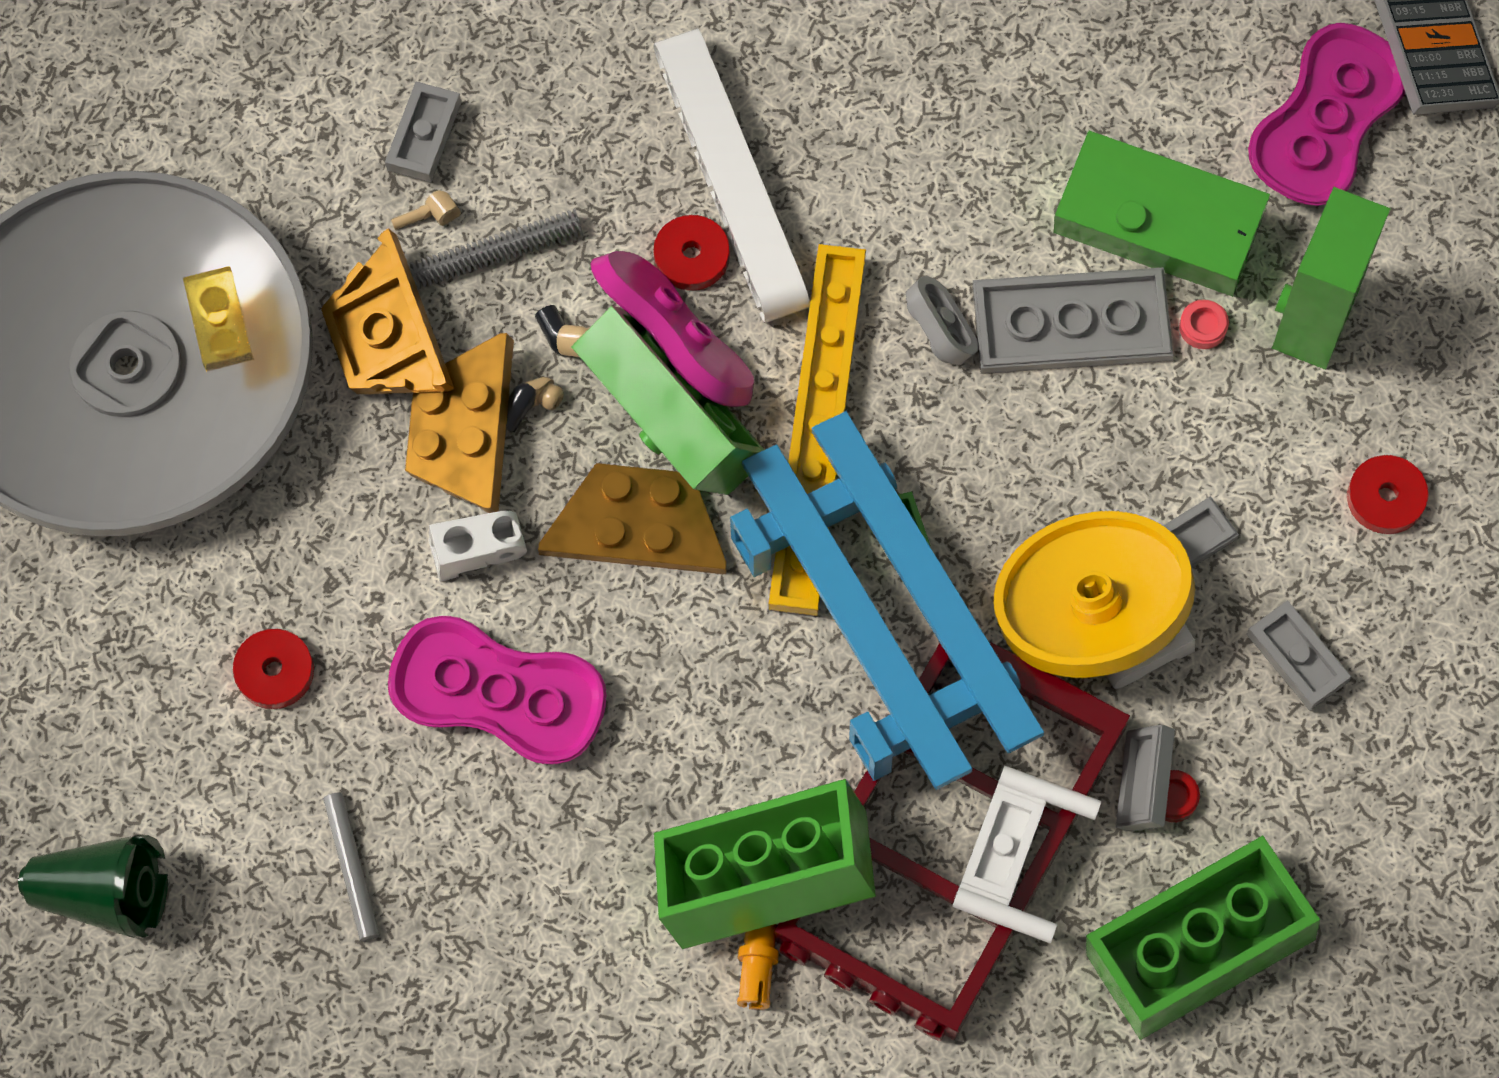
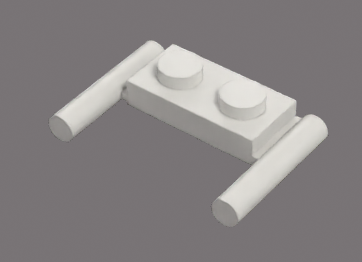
M1004 766L952 907L1051 944L1057 927L1056 923L1009 906L1045 804L1049 803L1095 820L1102 801Z

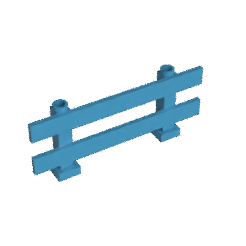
M847 411L812 427V434L839 476V479L808 494L805 492L777 444L742 461L743 468L770 511L755 520L748 508L730 517L731 539L753 577H756L771 570V555L791 546L891 714L874 722L867 711L850 720L849 740L873 781L891 773L893 757L910 748L935 790L971 773L972 767L949 729L983 712L1008 754L1044 736L1043 729L1018 690L1021 688L1014 668L1007 661L1001 663L895 491L897 483L891 469L886 463L879 464ZM861 512L961 676V680L931 695L927 694L828 530V527Z

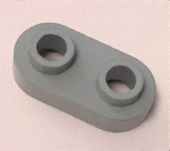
M920 277L906 291L907 309L910 315L919 322L928 337L934 355L942 362L962 365L978 350L976 336L948 290L932 277Z

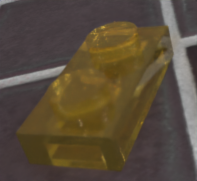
M231 266L183 277L202 363L206 372L254 360Z

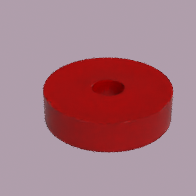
M699 215L677 217L662 227L654 242L655 266L669 279L675 288L687 291L705 289L715 284L727 270L730 259L727 236L716 222L707 217ZM694 247L700 251V254L695 258H688L684 256L683 252L687 248Z
M1393 455L1375 456L1363 462L1353 473L1347 489L1348 506L1355 519L1365 528L1381 534H1396L1412 527L1420 519L1428 501V486L1420 470L1408 460ZM1383 488L1391 489L1395 493L1396 499L1392 501L1384 500L1380 496L1379 490Z
M266 629L251 635L241 644L233 661V677L240 692L249 702L265 709L285 708L300 700L308 691L314 676V662L307 646L297 635L283 629ZM279 662L282 664V669L277 675L269 676L265 674V669L270 663Z

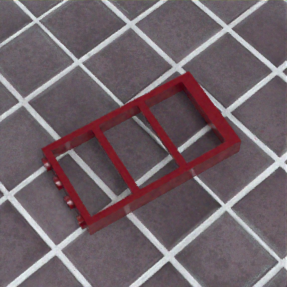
M988 641L1001 663L1007 661L1014 668L1020 681L1021 688L1018 690L1021 695L1101 737L1072 789L1089 796L1124 734L1130 715L1053 674L1030 666L1015 654ZM940 643L919 678L928 695L950 659ZM911 748L904 751V753L916 758ZM973 767L971 773L956 780L990 799L993 798L999 782ZM867 770L854 791L863 807L866 806L881 779L873 781ZM1046 806L1044 807L1038 825L1048 829L1049 832L1011 899L1009 906L1026 912L1079 814L1065 809H1061L1057 813ZM869 837L872 861L951 904L954 903L960 886ZM975 916L995 927V930L951 1010L944 1008L798 927L797 924L801 917L779 923L774 934L775 941L781 944L779 952L793 962L805 966L808 960L826 969L824 977L838 987L850 991L853 985L871 994L869 1002L883 1012L896 1016L900 1010L916 1019L915 1028L928 1037L941 1041L945 1035L955 1041L1015 930Z

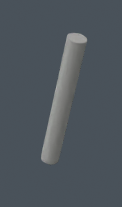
M332 793L325 796L323 800L359 939L361 942L378 938L380 934L343 793Z

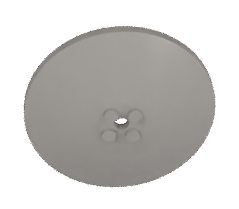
M112 171L86 175L53 185L18 202L0 215L1 507L35 524L70 534L126 536L147 533L174 526L220 504L249 482L276 453L300 411L308 387L313 350L312 325L306 296L291 260L270 230L249 210L221 192L187 178L146 171ZM133 356L139 360L137 368L130 374L119 375L114 372L116 362L122 357Z

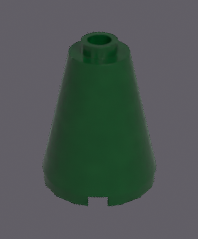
M135 835L34 856L21 869L18 878V888L20 894L24 896L26 903L30 907L128 937L145 938L148 934L144 931L147 928H156L164 912L168 891V874H159L157 858H166L162 846L154 837Z

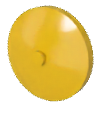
M1119 511L1089 512L1074 515L1046 526L1025 540L1011 554L1004 564L995 585L994 610L1002 636L1007 645L1021 660L1030 666L1063 677L1090 678L1105 676L1127 670L1146 661L1175 638L1186 623L1191 612L1195 596V581L1185 548L1178 538L1166 527L1147 517Z

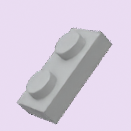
M415 82L385 160L387 171L432 182L462 103L460 93Z
M1288 600L1248 629L1246 635L1309 711L1349 683L1351 675Z

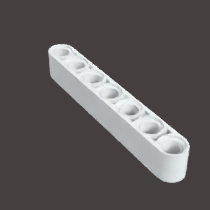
M697 28L653 43L660 69H665L663 77L676 108H681V112L678 114L691 146L697 147V152L694 153L708 187L713 186L714 191L710 193L724 227L729 225L730 231L727 234L740 266H745L746 268L743 274L757 308L762 306L763 312L760 313L763 322L768 323L810 308V300L803 278L700 30Z

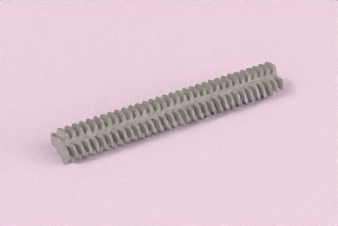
M574 208L573 213L570 210L567 211L568 216L565 212H562V217L560 214H556V218L550 216L551 221L549 218H545V222L542 219L539 220L540 225L537 221H534V226L531 223H528V227L522 225L523 231L520 227H517V232L515 229H511L512 234L507 230L506 236L503 232L500 233V237L495 234V240L492 236H489V241L486 238H483V242L477 240L478 246L474 241L472 242V247L469 243L466 244L467 249L464 245H461V251L458 247H455V252L449 249L450 255L447 251H444V256L438 253L439 258L436 255H432L433 261L429 256H427V262L424 258H421V263L415 260L416 266L413 262H410L409 269L418 289H421V283L424 287L427 286L426 281H428L429 285H432V279L435 284L438 283L437 277H439L441 282L443 281V275H445L447 280L449 279V273L454 278V271H456L458 276H460V269L463 274H466V267L470 273L472 271L471 266H473L475 271L477 270V264L482 269V262L488 267V260L494 265V258L497 263L500 262V256L503 261H505V255H507L508 259H511V253L515 258L517 257L516 251L522 256V249L525 254L528 253L527 247L533 252V245L536 250H539V243L543 249L545 248L544 242H546L548 247L550 246V240L553 245L556 244L555 238L561 243V236H563L564 241H567V234L572 239L573 232L576 237H578V231L583 236L577 212Z

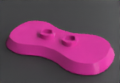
M1348 23L1329 24L1311 36L1301 56L1300 72L1294 91L1282 106L1265 117L1257 125L1250 138L1248 147L1250 164L1257 176L1266 185L1291 200L1315 206L1327 203L1333 187L1344 191L1350 188L1356 175L1358 154L1363 137L1371 125L1393 109L1405 94L1389 42L1368 29Z
M615 251L592 259L590 263L591 271L601 288L654 337L674 368L693 388L706 398L724 406L740 407L751 402L754 377L750 369L731 348L716 337L711 329L692 313L673 284L659 269L643 257L626 251Z
M452 616L427 618L414 625L400 642L392 660L388 677V692L391 701L397 710L409 720L429 727L465 726L477 728L495 735L526 759L542 764L569 762L580 756L597 734L606 707V685L603 678L595 667L583 658L563 652L526 653L516 651L498 644L474 624Z

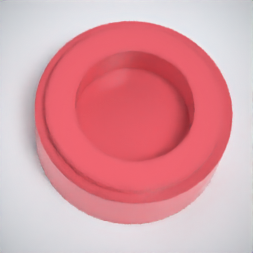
M1194 301L1182 312L1179 323L1180 334L1192 347L1198 349L1216 347L1226 336L1229 326L1228 315L1224 308L1214 301Z

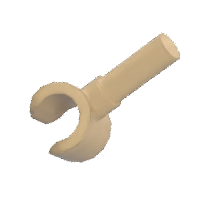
M438 190L429 195L425 205L393 218L391 221L394 229L398 230L433 215L438 224L444 226L461 215V211L447 192Z

